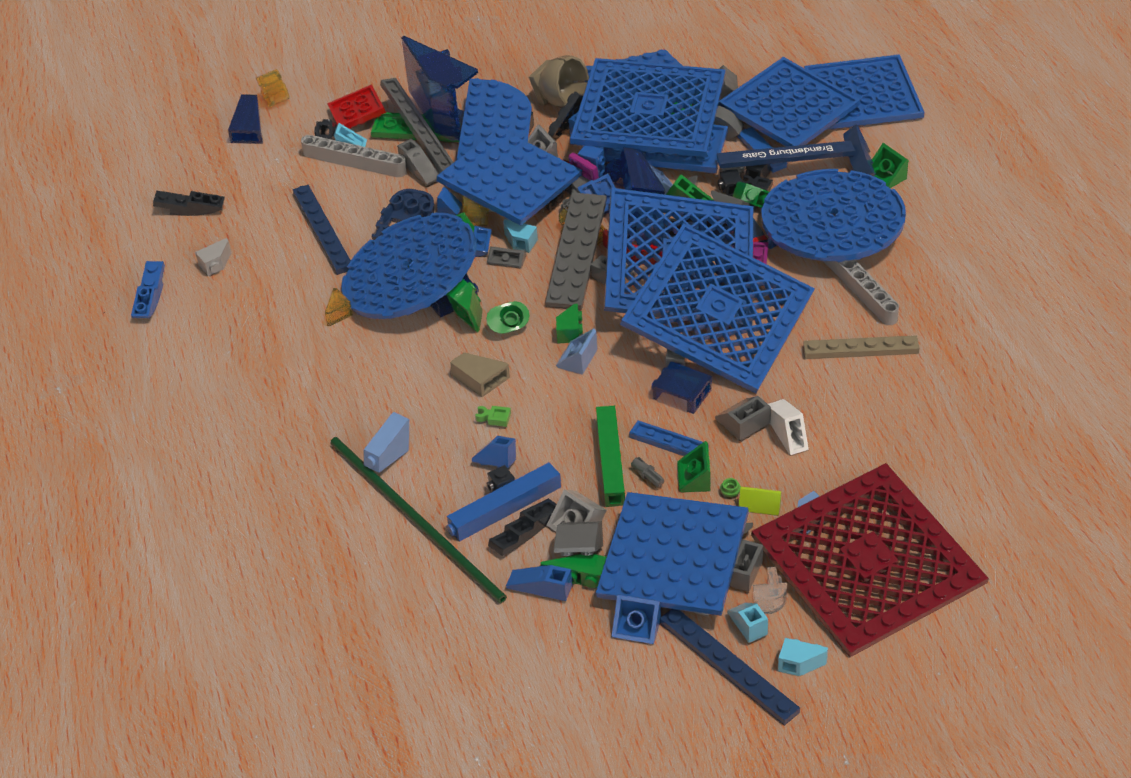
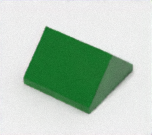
M882 143L872 158L873 164L871 165L876 173L874 177L886 182V186L892 188L907 179L909 160L885 143Z
M704 441L677 461L679 491L682 493L711 491L708 442Z

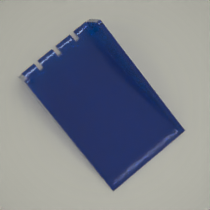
M401 37L410 94L435 133L452 141L460 140L464 111L458 109L456 89L478 74V69L411 38Z

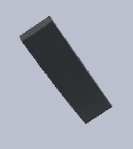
M548 498L521 511L519 519L505 525L504 532L489 539L488 546L501 556L518 548L546 527L557 504Z

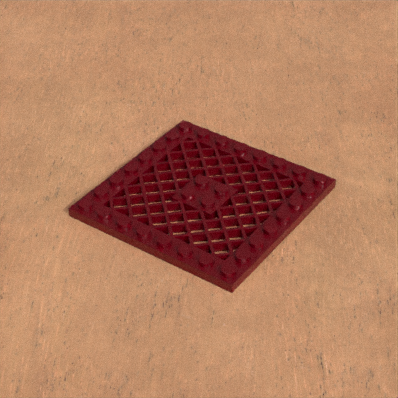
M887 463L751 531L752 538L756 543L763 545L765 554L849 657L858 654L987 584L989 580L987 575ZM874 496L884 497L885 502L873 500ZM857 504L869 506V509H858ZM872 507L883 509V513L873 512L871 509ZM886 510L898 512V515H888ZM840 513L850 514L852 518L840 517ZM855 516L867 518L866 522L854 520ZM869 519L881 520V525L869 523ZM824 521L835 523V527L823 526ZM884 521L896 523L895 528L884 526ZM838 524L850 526L849 531L838 529ZM899 524L911 526L910 531L899 529ZM853 527L865 529L864 534L853 532ZM807 530L818 532V536L807 535L806 532ZM821 533L830 534L833 537L832 539L822 538ZM882 533L891 534L894 537L893 539L883 538ZM840 536L848 539L847 542L835 540V538ZM897 536L906 537L908 542L898 541L896 538ZM789 540H799L801 541V544H791L789 543ZM911 540H921L923 545L913 544ZM804 542L814 543L816 546L815 548L806 547ZM819 545L829 546L830 551L821 550L818 547ZM895 547L906 549V554L894 552ZM833 548H839V553L833 552ZM910 550L921 552V557L909 555ZM802 553L813 555V560L801 558ZM924 554L936 555V560L924 558ZM816 557L828 558V562L816 561ZM831 559L843 561L842 566L830 564ZM905 561L904 566L898 565V562ZM908 562L919 564V569L907 567ZM922 566L934 567V572L922 570ZM814 568L826 570L825 575L813 573ZM937 569L949 570V575L937 573ZM829 571L841 573L840 578L828 576ZM891 571L902 573V578L890 576ZM843 575L856 576L855 581L843 579ZM905 575L917 576V581L905 579ZM921 577L932 579V584L920 582ZM873 581L885 582V587L873 585ZM826 583L838 585V590L826 588ZM888 584L900 585V590L890 589ZM841 586L853 588V593L841 591ZM903 587L915 588V593L905 592ZM856 589L868 591V596L856 594ZM871 592L883 594V599L872 598ZM886 595L898 597V603L887 601ZM839 598L850 600V606L839 604ZM854 601L865 603V609L854 607ZM869 604L881 607L880 612L868 610ZM851 615L864 616L863 621L851 619ZM867 617L872 618L871 620L866 622Z

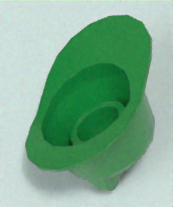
M512 301L490 309L487 313L486 321L491 330L503 334L524 327L529 321L530 314L526 305L521 302Z

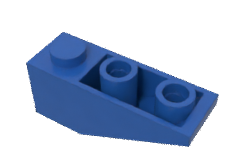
M547 565L512 570L506 588L566 601L572 588L571 569Z

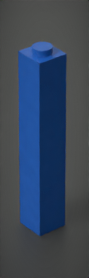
M548 462L447 516L448 525L446 526L449 534L455 536L460 542L561 488L560 473Z

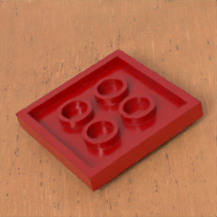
M372 84L327 103L337 125L340 123L349 129L386 113Z

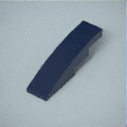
M856 124L843 134L844 141L851 140L855 149V156H848L854 171L875 176L876 173L871 165L873 161L869 155L871 151L859 126Z

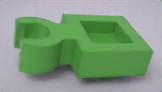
M478 406V414H475V418L478 422L488 420V425L507 427L511 416V408L492 406L490 410L484 406Z

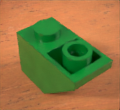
M737 182L733 197L762 208L769 191L747 183Z
M573 304L556 317L557 344L570 343L579 335H583V325L579 324V322H582V311H578V304Z

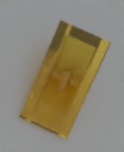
M333 288L325 310L327 326H332L353 315L350 301L337 288Z

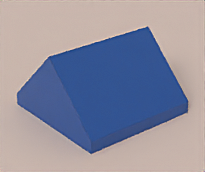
M617 594L612 637L654 644L661 618L660 601Z

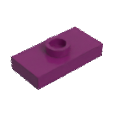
M575 153L569 155L570 164L581 169L582 176L590 181L599 178L597 166Z

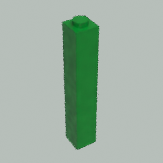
M615 405L596 407L605 507L623 506L625 489Z

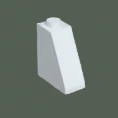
M785 399L769 403L768 405L771 406L770 425L787 452L793 455L809 450L803 413Z

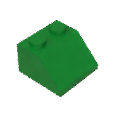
M463 279L446 295L455 314L474 331L479 332L483 312L480 305L481 299L475 293V286Z

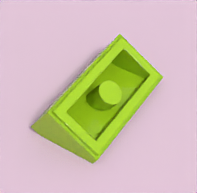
M740 487L739 506L748 507L751 513L778 516L781 507V491Z

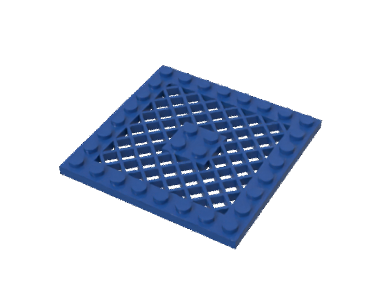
M595 58L570 137V144L706 157L726 70Z
M611 188L604 311L626 313L643 287L638 281L641 279L645 282L647 281L648 275L653 272L674 239L668 232L673 231L677 234L679 231L677 226L680 224L683 225L684 223L694 229L699 227L703 231L702 233L720 242H723L722 239L726 238L730 242L727 245L734 246L735 249L753 257V206ZM637 211L641 216L636 218L633 213ZM655 214L659 219L655 221L650 216ZM672 216L677 221L672 223L668 218ZM690 218L694 224L690 225L686 220ZM646 220L650 225L645 227L641 222ZM708 221L712 226L708 228L704 223ZM663 222L667 228L663 229L659 224ZM726 223L730 228L726 230L721 225ZM635 226L640 230L637 233L632 229ZM654 228L658 233L653 235L650 230ZM717 229L721 234L716 236L712 231ZM645 234L649 239L644 241L641 236ZM661 237H663L662 243L658 240ZM636 241L639 246L635 248L631 243ZM654 243L658 248L653 250L649 245ZM643 249L648 253L645 257L640 253ZM694 253L693 257H700L699 253ZM634 255L639 259L636 263L631 259ZM653 258L657 263L652 265L648 260ZM712 261L709 262L710 266L715 265ZM703 263L697 264L698 268L704 266ZM644 264L648 269L643 271L639 266ZM686 265L685 268L686 270L692 269V266ZM729 269V270H728L729 273H727V274L733 273L732 270ZM633 270L638 274L635 278L630 274ZM719 271L713 272L714 274L716 273L718 276L721 275ZM708 273L701 274L703 278L709 277ZM696 275L689 276L691 280L697 279ZM684 277L677 278L679 282L685 281ZM748 277L742 278L743 282H749ZM736 279L730 280L731 284H737ZM632 285L637 289L635 293L629 289ZM688 287L682 289L683 292L689 291ZM746 288L748 293L753 292V288ZM676 289L670 290L673 294L677 293ZM734 290L736 295L742 294L741 290ZM693 298L687 299V302H694ZM674 300L675 304H682L681 300ZM668 301L662 302L663 306H669ZM679 310V313L683 315L686 314V311ZM750 310L744 311L745 315H751ZM673 312L666 313L668 317L674 316ZM654 314V317L662 318L661 314ZM702 318L695 319L697 323H703ZM736 323L738 328L744 327L743 323Z
M683 223L622 318L620 325L756 394L815 288ZM694 253H699V256H700V257H695V258H694V257H693V254H694ZM715 261L716 265L710 266L709 262ZM703 263L704 267L698 268L697 264ZM691 265L692 269L686 270L685 266ZM731 269L733 273L727 274L725 270ZM719 271L721 275L715 276L713 272ZM708 273L709 277L703 278L701 274ZM696 275L697 279L691 280L689 276ZM684 277L685 281L679 282L677 278ZM748 277L749 282H743L742 278ZM736 279L737 284H731L730 280ZM724 281L725 286H719L718 282ZM700 285L701 289L695 290L694 286ZM759 286H764L766 290L760 291ZM688 287L689 291L683 292L682 288ZM746 288H753L754 292L748 293ZM676 289L677 293L671 294L670 290ZM734 290H741L742 294L736 295ZM781 294L782 298L777 299L775 295ZM769 296L770 300L765 301L763 297ZM692 297L694 302H687L686 298ZM757 298L759 302L753 303L751 299ZM680 299L682 304H675L674 300ZM668 301L669 306H663L662 302ZM774 306L775 311H769L768 307ZM762 308L763 313H757L756 309ZM679 310H685L686 314L680 315ZM750 310L751 315H745L744 311ZM673 312L674 316L668 317L666 313ZM654 314H661L662 318L655 319ZM702 318L703 323H697L695 319ZM761 319H767L768 323L762 324ZM689 320L691 325H684L683 321ZM748 321H755L756 325L750 326ZM677 322L679 327L672 328L671 323ZM736 323H743L744 327L738 328ZM712 327H719L720 331L714 332ZM700 329H707L708 333L701 334ZM688 331H694L696 335L689 336ZM759 331L761 336H755L753 332ZM747 333L749 338H743L741 334ZM735 335L737 340H730L729 336ZM723 337L725 342L719 343L717 338ZM711 339L713 344L706 345L705 340ZM746 344H752L754 348L748 349ZM734 346H740L742 350L735 351ZM722 348H728L729 352L723 353ZM745 356L747 361L740 362L738 357Z

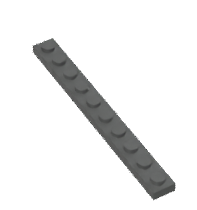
M396 78L381 80L380 86L438 172L444 171L454 162Z

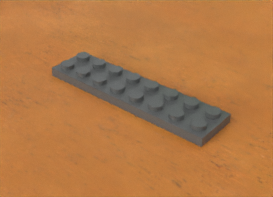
M572 192L546 298V307L568 309L573 304H578V310H582L591 273L590 264L594 259L607 196Z

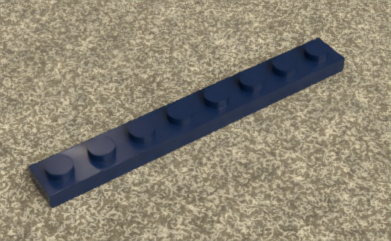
M309 184L292 189L294 197L336 274L348 272L347 266L351 260Z
M671 609L660 618L662 626L784 726L800 713L798 705L682 611Z

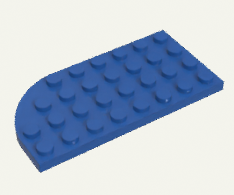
M470 78L457 160L498 128L528 142L532 107L527 96L517 88L497 80Z

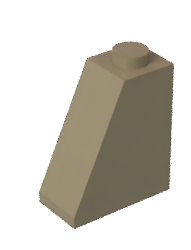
M463 353L450 362L452 376L481 397H484L510 378L509 364L506 362L469 353Z

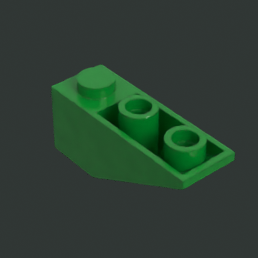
M579 554L542 561L540 566L553 565L571 569L572 584L597 588L607 557L595 554Z

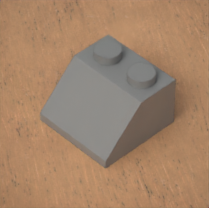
M563 490L546 526L556 531L557 525L563 522L602 521L607 510L577 491Z

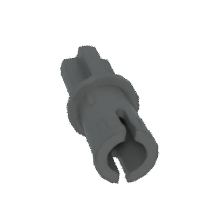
M640 457L633 459L631 467L637 470L644 480L648 479L656 487H661L664 484L663 477L655 471L652 465H648Z

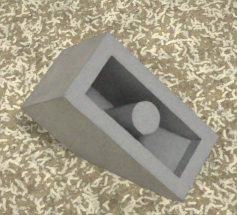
M225 238L196 251L198 265L207 276L223 270L231 255L228 239Z

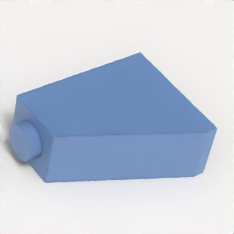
M395 412L389 416L364 448V466L380 473L409 451L410 419Z

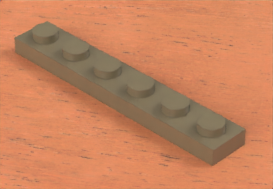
M917 335L803 341L805 359L919 354L920 350Z

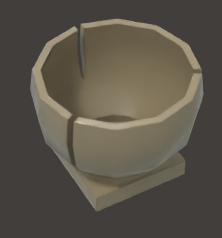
M564 55L552 60H546L529 76V80L540 105H546L549 102L551 105L563 108L567 104L570 94L576 91L584 95L588 82L574 83L573 81L589 80L587 68L581 59Z

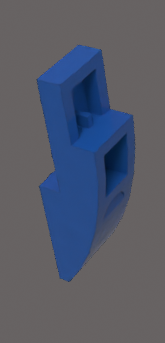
M146 261L141 285L137 286L131 313L132 318H150L154 313L164 285L162 282L165 268L163 261Z

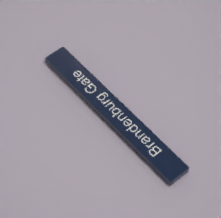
M850 140L717 153L716 158L720 169L855 156V149Z

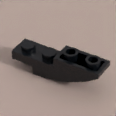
M156 190L153 206L170 209L171 215H207L222 210L225 196L191 191L188 196Z

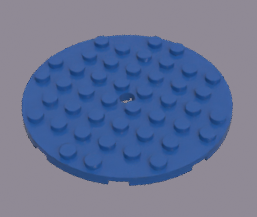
M821 169L798 174L795 179L790 181L784 180L775 186L764 200L761 216L766 234L784 250L796 256L812 260L843 262L862 259L878 253L891 245L904 228L906 209L898 192L895 189L891 190L886 186V182L877 177L853 170L847 173L838 172V169Z
M431 213L430 216L426 217L417 215L395 223L381 231L382 235L375 240L370 239L351 259L347 266L349 270L342 279V294L349 307L355 313L372 319H391L404 315L408 316L423 308H428L463 280L475 258L477 248L475 234L468 223H465L460 217L448 213Z

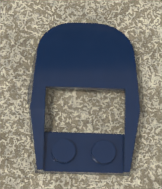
M403 189L396 192L389 200L390 204L386 208L383 207L380 212V220H377L375 225L377 229L376 234H372L371 237L375 240L381 236V231L390 227L389 225L392 220L400 222L417 215L422 217L430 216L431 213H434V199L432 195L416 189Z

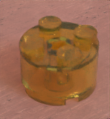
M277 69L256 78L259 87L262 89L261 94L269 107L281 103L290 97Z
M462 195L463 212L474 226H488V216H485V214H489V209Z

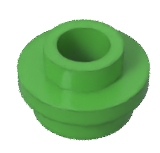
M727 478L721 484L720 490L724 496L734 497L740 493L741 486L736 479Z

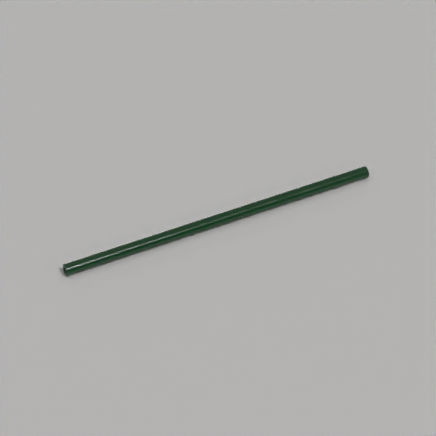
M334 437L331 440L330 444L498 603L501 604L506 600L507 596L381 477L372 469L364 466V462L338 437Z

